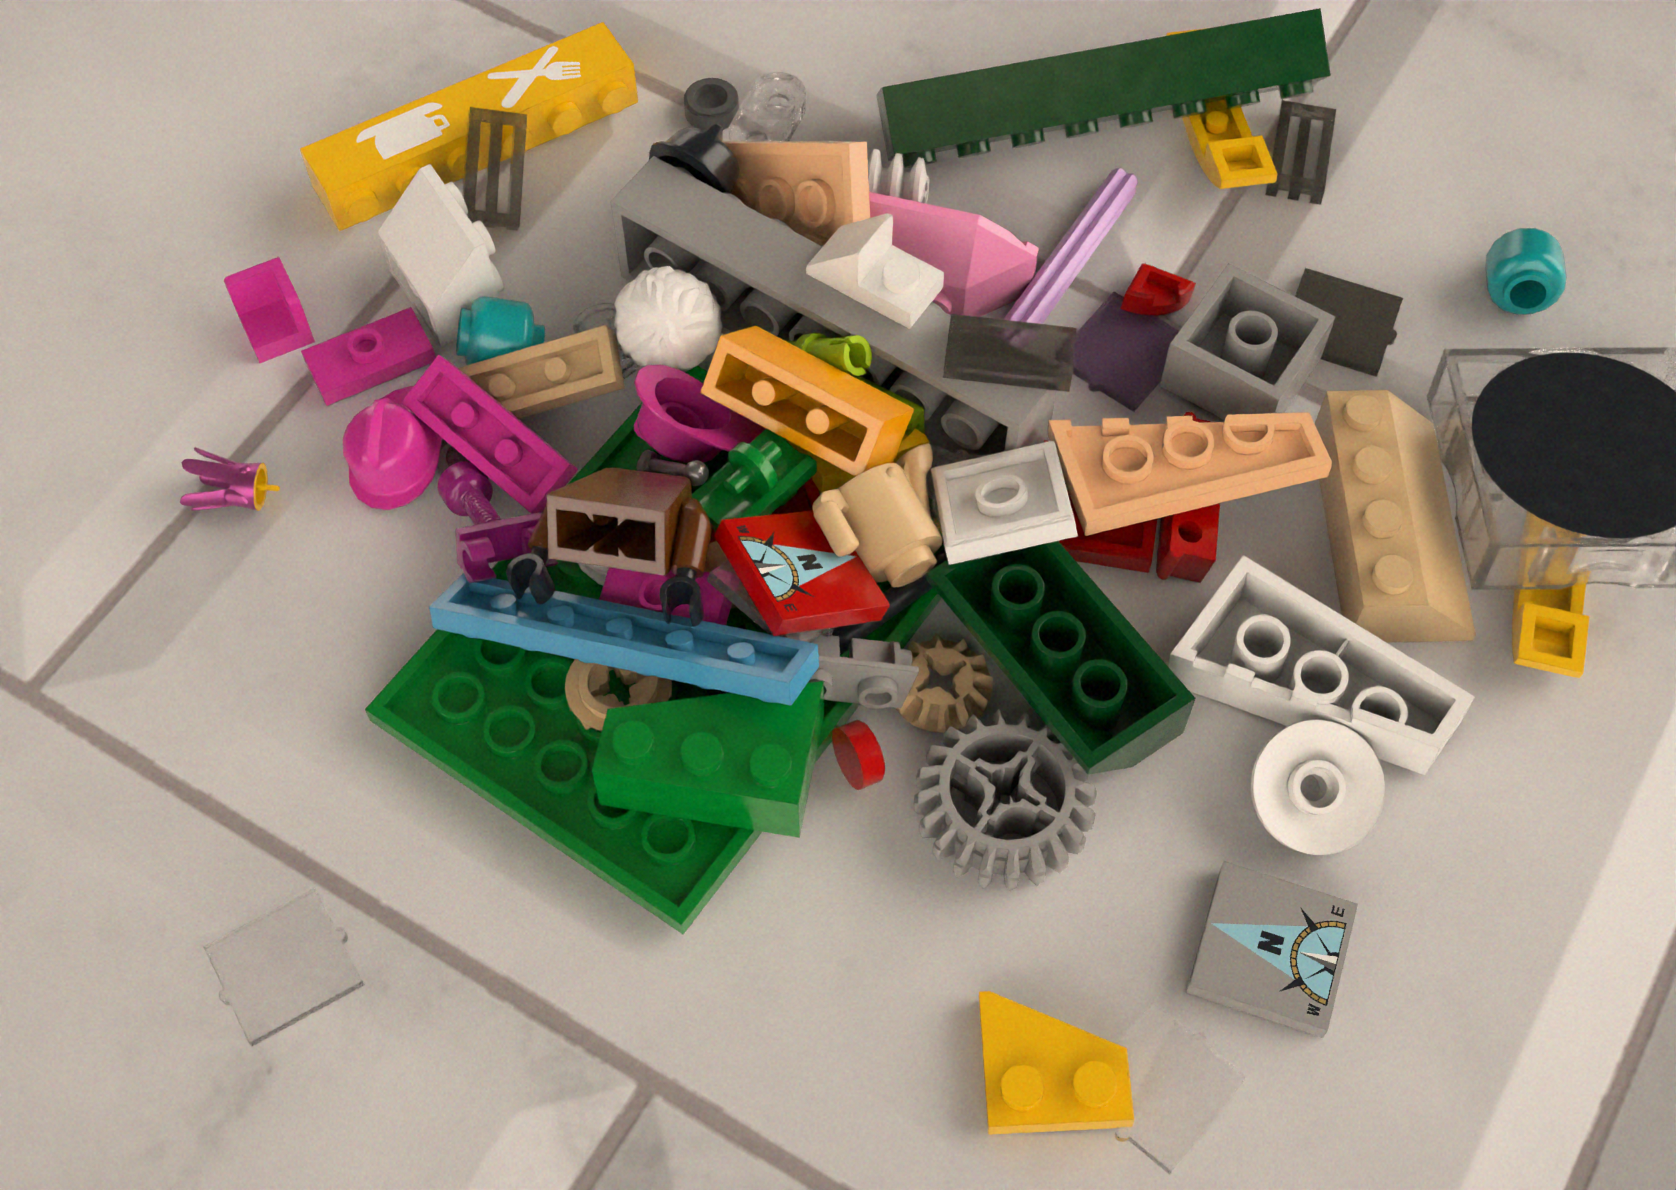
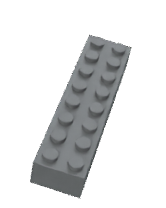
M655 156L610 201L621 277L631 282L643 270L649 271L655 267L670 266L673 270L680 269L695 276L698 281L708 283L711 293L715 295L717 303L721 306V333L724 335L756 325L787 341H795L802 335L809 333H820L827 338H841L852 335L864 337L871 347L872 360L869 368L863 367L866 373L860 376L923 407L925 435L929 440L931 449L953 463L1040 444L1044 443V440H1048V420H1052L1059 373L1051 370L1040 359L1030 355H1023L997 341L988 331L982 328L969 326L945 313L934 302L930 303L913 326L908 329L806 274V266L824 245H819L794 232L783 221L770 219L744 205L736 196L726 192L722 193L699 181L686 169L673 167Z

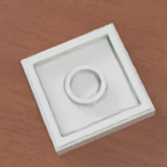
M1054 441L931 468L949 565L1078 536Z

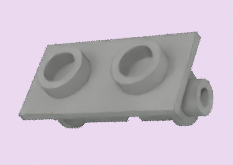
M808 632L792 633V636L780 635V637L818 644L819 668L808 683L824 681V700L858 703L871 709L902 708L919 673V667L911 666V650L901 649L899 642L852 638L849 643V658L840 657L839 636Z

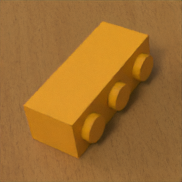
M756 325L720 336L700 392L855 477L873 467L893 463L914 411V408Z

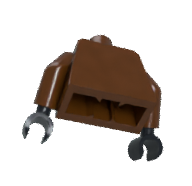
M605 468L547 494V503L527 544L531 549V553L520 555L508 564L506 570L508 582L517 599H521L525 590L529 587L536 603L543 604L553 596L555 591V584L546 568L549 559L664 576L671 571L676 576L668 579L660 588V601L664 620L667 624H670L673 609L677 606L688 604L692 626H697L704 617V608L700 587L695 580L704 576L711 538V523L701 503L697 499L692 498V483L690 479L668 474L621 468Z

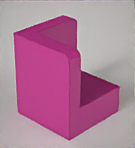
M280 257L224 278L227 291L259 363L315 342L301 302Z

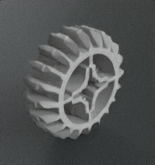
M999 709L993 714L991 726L985 727L974 714H972L970 719H967L966 734L949 726L948 730L944 732V746L932 744L926 753V763L928 766L921 767L917 771L916 786L922 791L914 795V811L917 814L924 815L919 823V832L922 838H937L933 843L932 850L936 860L956 855L953 872L957 878L967 873L971 867L978 869V883L982 888L990 884L993 874L1004 875V884L1011 891L1017 888L1020 873L1024 872L1036 886L1045 879V865L1061 873L1067 868L1069 862L1068 853L1078 855V853L1082 852L1086 842L1083 832L1091 830L1096 815L1089 806L1093 805L1096 799L1095 785L1085 782L1089 775L1076 760H1072L1073 756L1061 742L1053 743L1055 734L1047 725L1043 726L1039 732L1030 729L1031 719L1027 712L1020 716L1017 725L1006 724V718ZM1006 761L1007 763H1004V764H991V763H988V762ZM1035 773L1042 777L1051 788L1057 801L1058 812L1045 805L1047 798L1034 789L1032 779ZM1018 785L1015 803L1010 797L1009 804L999 803L992 814L994 796L1000 802L1001 795L1010 796ZM952 787L965 794L964 801L971 804L977 810L976 824L973 828L957 812L950 795ZM1006 834H1019L1026 837L1015 840L998 839Z

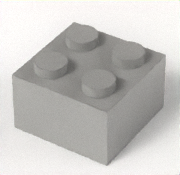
M1228 263L1170 343L1160 387L1225 420L1227 415L1285 413L1320 361L1335 316Z

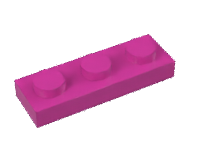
M441 355L435 358L401 401L405 407L531 514L542 513L547 503V494L566 486L578 471V468Z

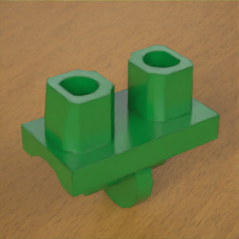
M765 429L751 443L740 442L734 446L728 453L729 462L692 494V498L697 499L701 503L712 528L716 531L724 519L770 515L779 506H784L798 493V489L817 473V461L809 455L802 454L794 449L783 437Z

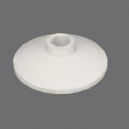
M1308 720L1285 727L1267 741L1257 756L1253 767L1251 794L1254 808L1266 830L1281 844L1304 854L1330 855L1343 852L1357 845L1374 828L1383 809L1385 781L1382 767L1370 745L1355 731L1332 721ZM1308 775L1314 777L1320 786L1318 796L1312 801L1306 799L1301 792V783Z

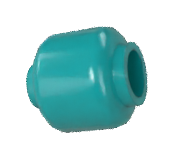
M1519 228L1503 234L1494 241L1487 252L1485 265L1487 290L1493 303L1503 311L1516 315H1531L1541 312L1556 303L1564 292L1567 278L1564 253L1558 240L1550 233L1537 228Z
M485 296L479 297L474 300L471 309L462 308L460 311L456 355L464 356L466 365H470L542 344L545 339V325L534 324L533 310L528 303Z

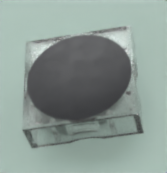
M1676 347L1444 349L1427 394V401L1441 460L1447 469L1455 490V520L1471 589H1563L1581 584H1613L1631 588H1676Z

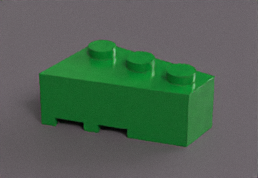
M824 681L807 683L791 706L781 703L764 702L758 698L740 694L726 693L607 709L592 767L599 804L800 838L824 718Z

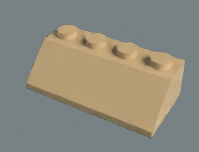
M1389 390L1326 391L1315 426L1332 461L1328 477L1319 479L1342 616L1386 643L1473 641L1476 632L1433 423Z

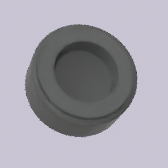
M705 78L694 82L687 88L684 94L687 121L694 128L704 131L716 123L721 125L723 130L729 128L739 116L737 90L732 84L719 78Z

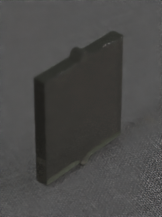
M1305 268L1295 297L1335 316L1321 360L1377 377L1387 345L1394 344L1397 337V332L1393 327L1403 298Z

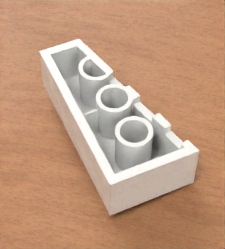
M1244 555L1171 652L1168 665L1186 688L1193 693L1286 726L1308 720H1326L1339 723L1360 735L1370 745L1378 759L1423 775L1427 773L1475 698V696Z

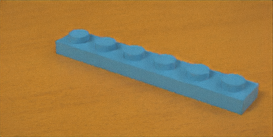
M464 573L429 606L432 625L435 629L462 634L469 638H481L518 646L524 650L541 651L569 657L584 663H596L629 670L644 676H656L689 683L704 689H716L758 698L769 703H781L791 706L819 668L818 644L701 621L699 625L692 626L691 618L672 614L671 622L667 624L662 612L554 591L553 596L547 602L537 604L529 587L525 590L523 597L517 599L508 581L494 578L469 583Z

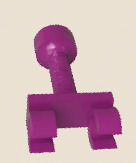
M467 461L455 463L444 470L438 480L437 488L440 497L452 513L459 516H469L474 523L472 526L455 529L457 564L460 569H463L469 583L496 578V574L488 563L513 559L520 555L531 553V549L527 544L541 516L540 512L501 519L490 504L493 488L490 480L482 471ZM549 559L546 567L556 566L558 564L557 560Z

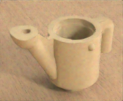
M930 444L920 445L902 455L897 463H886L873 467L857 475L839 489L824 491L813 503L814 517L834 553L841 557L856 551L876 583L888 580L892 587H901L919 579L937 563L934 553L942 545L943 537L931 519L926 481V474L931 469L933 460Z

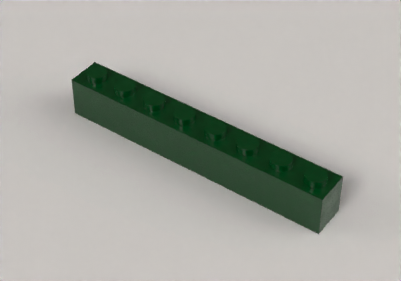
M1321 8L885 86L879 90L876 96L888 161H892L895 154L900 153L902 154L904 168H910L914 166L918 157L924 158L925 165L937 162L935 153L957 149L958 158L991 152L990 142L1011 139L1012 148H1020L1045 142V132L1065 129L1066 138H1075L1098 133V123L1119 119L1121 129L1152 123V113L1172 110L1174 119L1206 113V103L1226 100L1227 109H1234L1260 103L1259 93L1279 90L1280 99L1304 96L1314 93L1313 84L1331 76Z

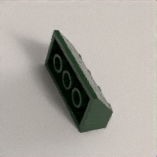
M1059 541L950 565L948 560L926 573V580L1088 775L1134 767L1184 733L1196 698Z

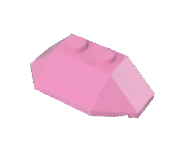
M869 192L870 218L886 213L893 215L892 245L944 272L943 288L932 302L956 319L969 323L1018 300L1035 277L1039 248L1028 241L1020 242L1010 231L987 218L969 212Z

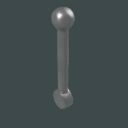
M645 450L637 463V471L662 472L686 477L691 480L692 486L704 484L709 476L707 466L701 461L695 460L687 465L661 460L659 454L650 450Z

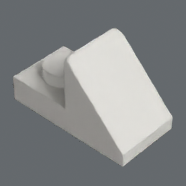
M886 213L840 226L806 266V274L910 329L942 290L944 272L892 245L893 215Z

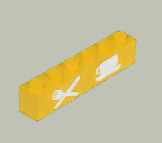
M601 22L300 148V152L313 189L338 230L342 231L393 209L418 170L426 165L431 164L444 184L451 181L455 182L638 103L634 63L604 22Z

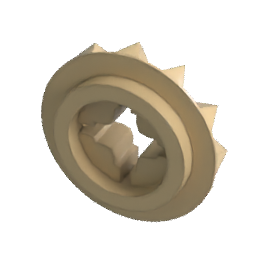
M937 633L930 641L918 644L912 640L907 650H911L912 653L911 666L919 667V673L902 708H896L898 713L910 724L936 733H944L948 730L949 726L957 730L965 728L967 719H970L972 714L980 718L990 702L993 677L990 676L986 666L984 654L977 655L969 649L964 638L958 642L943 640ZM929 666L932 670L936 669L942 676L950 673L956 674L952 680L954 697L950 692L946 693L940 686L933 687L932 689L927 687L930 680Z
M577 659L570 666L565 682V693L570 711H573L586 730L594 728L602 731L607 709L625 707L623 702H619L614 694L603 696L610 691V670H614L616 677H620L625 685L636 683L629 688V704L625 706L668 701L669 697H672V680L644 676L637 672L596 663H584Z

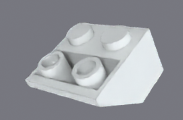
M431 164L418 170L379 229L378 236L390 272L442 347L457 339L461 309H471L472 303L479 297L499 298L498 293L504 290V285L496 267L489 259V256L494 254L496 250L488 230L480 220L474 223L470 221L467 217L466 203L457 186L452 181L444 184Z

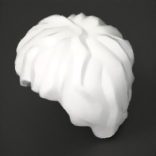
M670 266L655 267L649 271L643 270L633 281L626 284L617 295L614 304L617 311L614 321L617 339L623 353L631 356L635 364L644 367L647 365H665L685 372L698 366L709 354L716 350L722 330L720 319L721 306L717 303L715 295L711 293L708 283L698 281L695 276L680 269L673 270Z

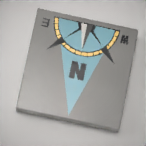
M1224 861L1218 874L1186 993L1323 1038L1329 1028L1358 904Z

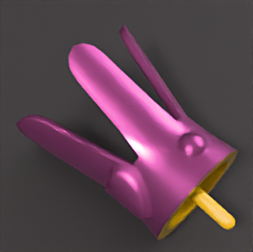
M194 447V451L220 463L197 459H184L181 462L183 469L191 474L199 475L200 481L203 484L223 488L221 490L194 492L183 495L179 503L185 506H192L191 511L229 506L260 511L265 503L267 491L280 490L278 485L268 484L265 463H237Z

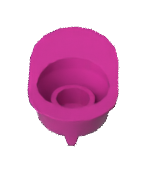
M647 365L637 372L634 384L637 395L643 403L634 424V431L659 454L681 463H690L695 460L701 462L711 461L722 450L730 451L740 442L751 443L766 429L701 394L703 383L679 369L665 365Z
M413 386L394 390L386 396L375 400L371 406L357 413L346 427L342 440L343 456L349 465V483L357 499L371 508L391 510L405 506L422 495L434 479L443 438L401 403Z

